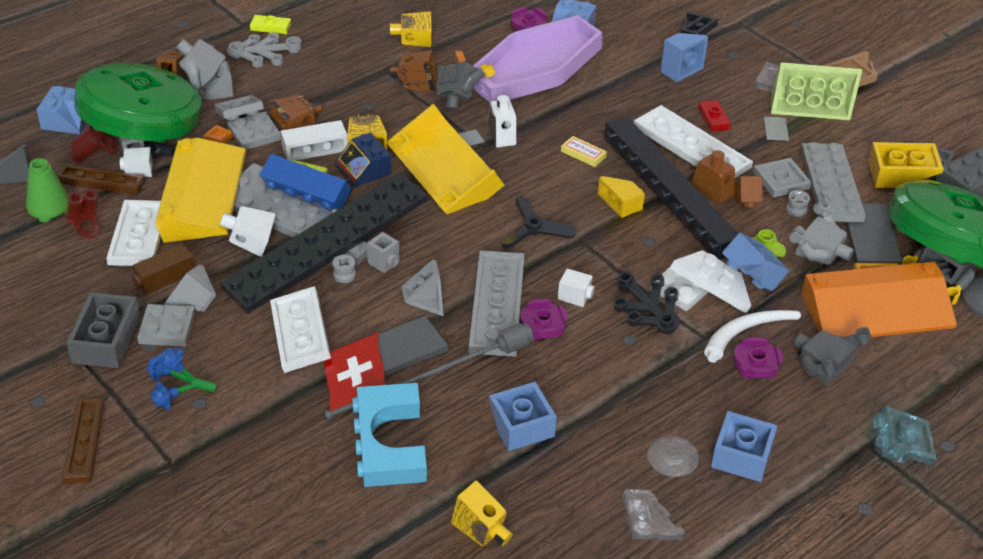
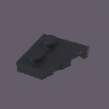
M688 11L681 33L705 35L718 26V19Z

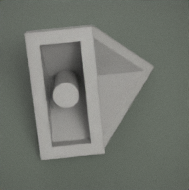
M225 60L213 78L202 88L200 87V90L203 91L202 99L212 100L233 97L231 73L228 62Z
M433 259L401 287L404 302L443 316L440 274L437 261Z
M198 265L187 272L164 305L194 306L196 311L204 312L216 296L204 266Z

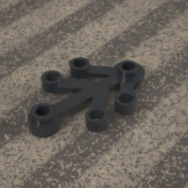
M627 271L620 273L617 277L618 289L622 292H631L640 302H627L625 297L620 296L613 301L614 309L617 312L630 311L627 314V321L630 326H656L664 334L675 332L679 326V318L674 314L675 303L679 299L677 288L668 287L664 291L667 302L663 311L659 307L661 290L665 285L662 274L656 273L651 276L652 291L649 297L635 283L633 274ZM640 312H650L655 317L641 316Z

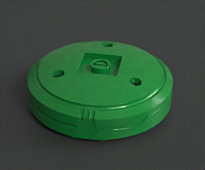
M112 63L83 73L75 84V111L82 120L97 131L133 140L165 142V140L182 138V136L194 130L199 123L202 103L200 93L185 79L163 68L140 63Z
M932 180L905 182L896 187L887 212L889 219L897 226L896 229L898 231L906 233L914 240L939 253L952 257L958 263L964 264L969 262L983 268L982 196L958 186Z

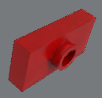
M718 100L699 102L698 110L711 132L730 130L731 122Z

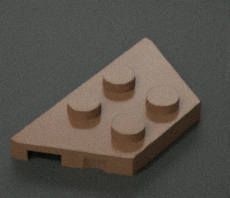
M867 51L822 65L862 69L858 87L875 82L878 76L873 68V62L869 61V52Z

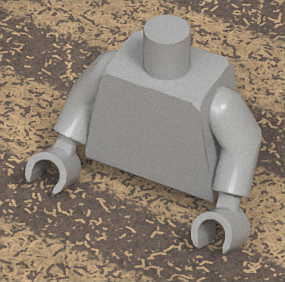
M182 39L176 46L184 54L179 64L187 73L190 84L197 89L202 98L203 91L199 88H202L213 78L225 56L217 51L213 45L207 44L201 39H198L193 45Z
M826 198L820 200L813 207L814 212L819 215L821 214L822 217L818 216L806 231L801 226H797L792 230L789 239L792 243H798L796 255L807 258L809 261L831 265L837 256L849 261L854 249L845 245L847 233L838 227L831 213L827 212L830 208V202Z

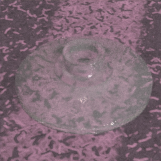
M663 436L653 441L649 446L648 460L651 466L659 473L670 477H682L696 469L699 454L695 446L688 440L678 436Z

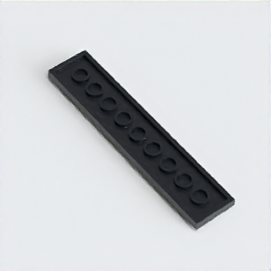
M399 172L220 282L221 288L249 314L327 265L335 257L343 255L427 202V194Z

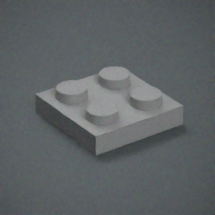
M253 95L214 104L216 113L224 119L227 118V120L237 119L239 115L245 113L246 115H254L258 113V110L264 109L262 101Z
M266 112L227 122L228 129L232 131L234 139L245 150L281 140L280 132Z
M791 158L754 166L753 173L755 176H762V184L772 197L786 195L794 190H807L811 187V181Z
M147 304L137 337L138 343L144 345L187 346L195 316V307Z

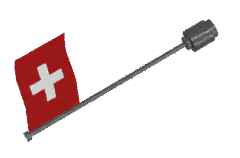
M518 323L499 331L495 344L398 384L414 383L496 348L509 354L528 346L529 342L534 340L533 333L527 323ZM379 332L331 351V359L324 360V369L330 391L329 410L324 411L327 421L331 420L332 416L353 408V398L357 397V387L385 385V371L378 347Z

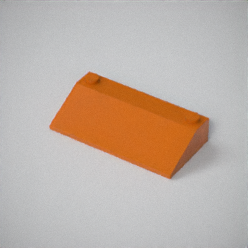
M935 261L805 275L801 295L819 332L825 331L832 335L844 337L855 334V331L859 328L867 327L872 337L953 329L957 326L944 275Z

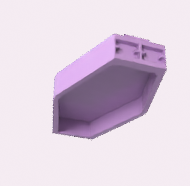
M579 15L516 31L508 35L473 65L481 69L482 64H492L496 71L493 76L488 78L484 76L477 81L473 89L488 102L497 101V97L500 95H506L511 100L558 87L602 49V32Z

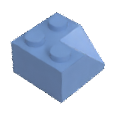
M560 0L556 5L552 22L579 15L594 26L596 5L576 0Z
M677 33L665 39L661 72L678 82L704 68L708 36Z
M62 86L51 87L37 108L41 129L74 134L82 132L87 123L75 111V89Z
M740 232L722 252L728 258V265L735 270L740 269L746 275H751L753 278L752 283L759 289L766 288L773 291L790 271L763 243Z
M536 382L489 395L498 433L508 451L555 437L557 416Z
M727 411L715 446L711 467L762 482L778 425Z

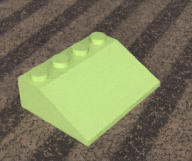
M780 63L770 98L771 114L850 120L862 69Z

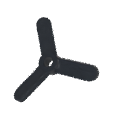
M517 197L516 205L525 221V225L503 239L502 246L504 248L513 247L528 235H538L540 233L573 238L576 235V228L569 224L542 220L535 215L526 198Z

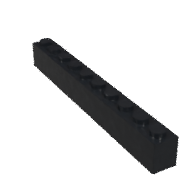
M627 116L606 122L605 141L614 148L616 153L625 160L626 164L636 172L637 176L647 184L648 188L658 196L659 200L670 209L671 213L681 221L682 225L692 233L694 238L703 245L709 254L714 255L718 260L727 258L722 252L738 235V232Z

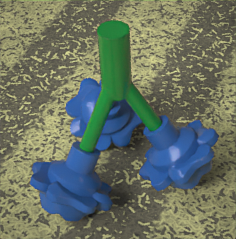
M177 347L173 349L166 348L158 357L154 356L151 358L147 366V371L151 375V381L153 382L159 380L163 375L168 377L172 375L190 383L179 388L172 387L169 389L163 386L161 381L155 384L156 388L151 392L152 400L157 407L163 406L166 411L171 408L172 398L178 396V393L192 388L214 392L216 388L215 382L195 378L184 368V364L181 363L184 351Z

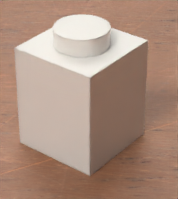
M150 147L124 149V156L120 157L121 170H125V173L152 177L153 162Z
M566 269L559 282L558 300L584 307L587 299H592L595 286H592L593 276Z

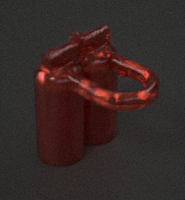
M89 126L70 142L72 149L70 154L78 163L84 161L99 147L110 154L117 152V146L113 140L104 135L103 131L94 130L92 126ZM102 139L109 143L112 149L108 147L106 144H104L102 142Z
M92 188L85 189L82 194L71 192L67 196L66 219L69 224L74 223L77 232L84 238H93L99 234L100 230L99 224L94 218L97 213L98 192ZM90 219L91 225L94 226L95 230L91 233H86L82 230V225L79 223Z

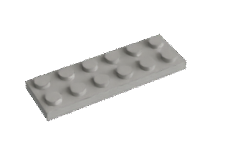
M802 143L801 153L808 178L811 181L815 202L818 203L823 198H826L830 202V208L827 212L831 213L834 221L864 222L866 215L843 144Z
M480 251L468 353H473L495 344L499 331L519 323L524 253ZM496 348L484 354L516 357L517 350L507 354L505 351H500L499 348Z

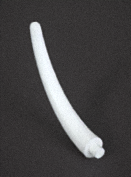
M772 310L751 313L736 318L723 325L712 335L705 347L704 354L708 361L714 363L723 357L725 347L729 341L740 332L767 322L798 320L801 318V313L794 310Z

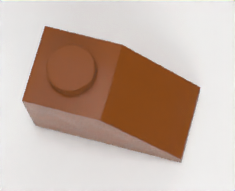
M741 176L735 179L734 196L736 204H743V208H754L756 204L762 202V176Z

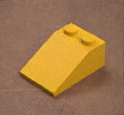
M872 143L868 163L875 188H896L905 182L922 180L943 173L944 169L935 143Z

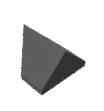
M24 144L0 161V184L28 180V168L30 167L31 158L27 145Z

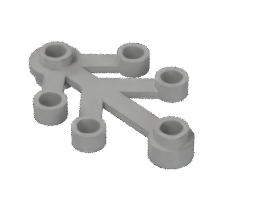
M277 33L268 34V37L261 42L260 36L253 34L244 42L236 41L230 43L227 53L236 59L243 57L252 61V66L256 68L264 65L262 56L271 59L272 65L279 66L283 64L282 55L270 51L289 50L290 53H298L302 48L301 39L296 36L287 38L286 43L278 44L279 34Z

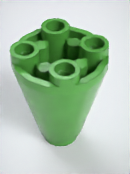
M42 158L31 161L28 168L25 204L28 213L38 218L40 222H48L54 217L69 212L71 210L70 197L51 165Z

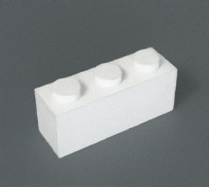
M341 120L281 131L282 148L286 159L301 160L339 153L348 145L347 133Z

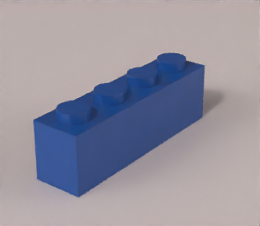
M270 154L259 175L265 182L264 185L269 189L283 190V193L290 197L299 196L309 204H313V202L318 203L328 211L342 208L351 191L346 180L274 154Z

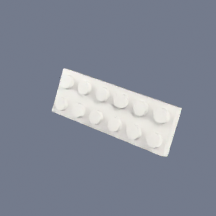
M662 105L634 120V124L645 135L696 167L700 160L712 154L713 151L720 150L725 153L724 160L734 166L735 178L752 168V160Z

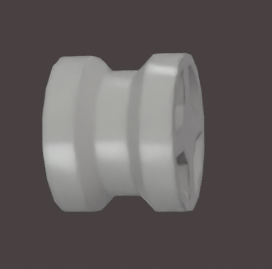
M800 190L791 191L788 196L789 202L786 205L787 213L795 217L804 216L808 209L809 195Z
M350 255L335 257L332 263L334 279L340 283L353 281L356 277L355 259Z

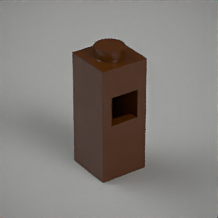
M180 244L133 265V282L137 288L140 287L147 295L183 279L187 272L195 268L193 255L183 244Z

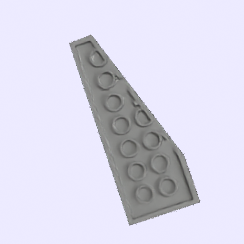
M253 163L241 174L233 208L235 213H238L242 206L275 213L272 229L291 237H295L331 215L328 210L322 208L318 203L313 202V204H309L299 196L290 197L283 193V190H272L264 185L265 182L259 176L263 169L260 165ZM363 241L343 255L352 256L355 259V265H359L367 256V243Z

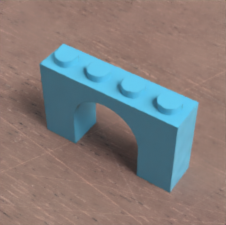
M418 383L357 387V397L353 398V413H359V418H354L355 434H360V439L356 440V454L362 455V461H357L358 477H363L364 487L427 482L425 446L391 448L380 444L372 435L375 429L384 422L420 418Z

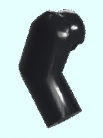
M152 143L143 147H150L152 158L161 155L173 157L176 150L174 146L160 143Z

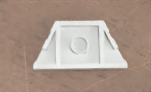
M702 250L674 260L669 268L744 313H747L751 307L742 273L718 260L712 254Z

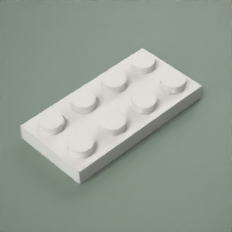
M124 200L106 258L108 265L133 266L157 254L161 236L155 221L161 201Z
M315 286L270 300L281 366L284 373L331 359L318 292Z

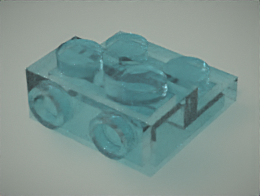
M885 406L879 414L874 416L872 427L877 429L878 434L875 445L877 448H880L881 456L902 464L911 458L931 466L937 460L929 421L889 406Z

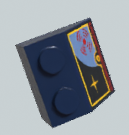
M370 132L353 138L335 160V166L346 179L349 178L351 180L350 183L355 188L391 175V154Z

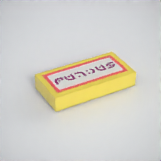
M574 136L561 145V152L593 167H596L604 160L607 151Z

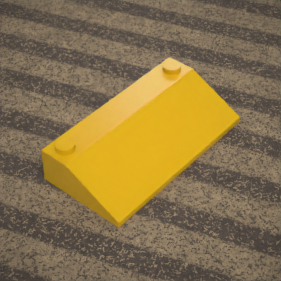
M434 104L387 141L389 147L446 214L487 200L505 186L496 172L485 164L447 122Z
M186 138L178 141L155 225L164 243L228 234L229 229L220 226V222L224 213L232 215L246 155L245 148L202 138Z

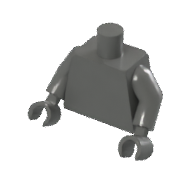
M867 327L859 328L855 331V334L844 337L820 331L810 339L801 333L796 338L794 346L802 350L799 363L804 368L806 374L810 377L815 376L828 386L853 362L858 343L860 346H866L868 339L872 336Z

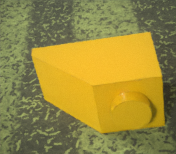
M605 176L599 177L598 195L621 218L643 210L645 193L633 181Z

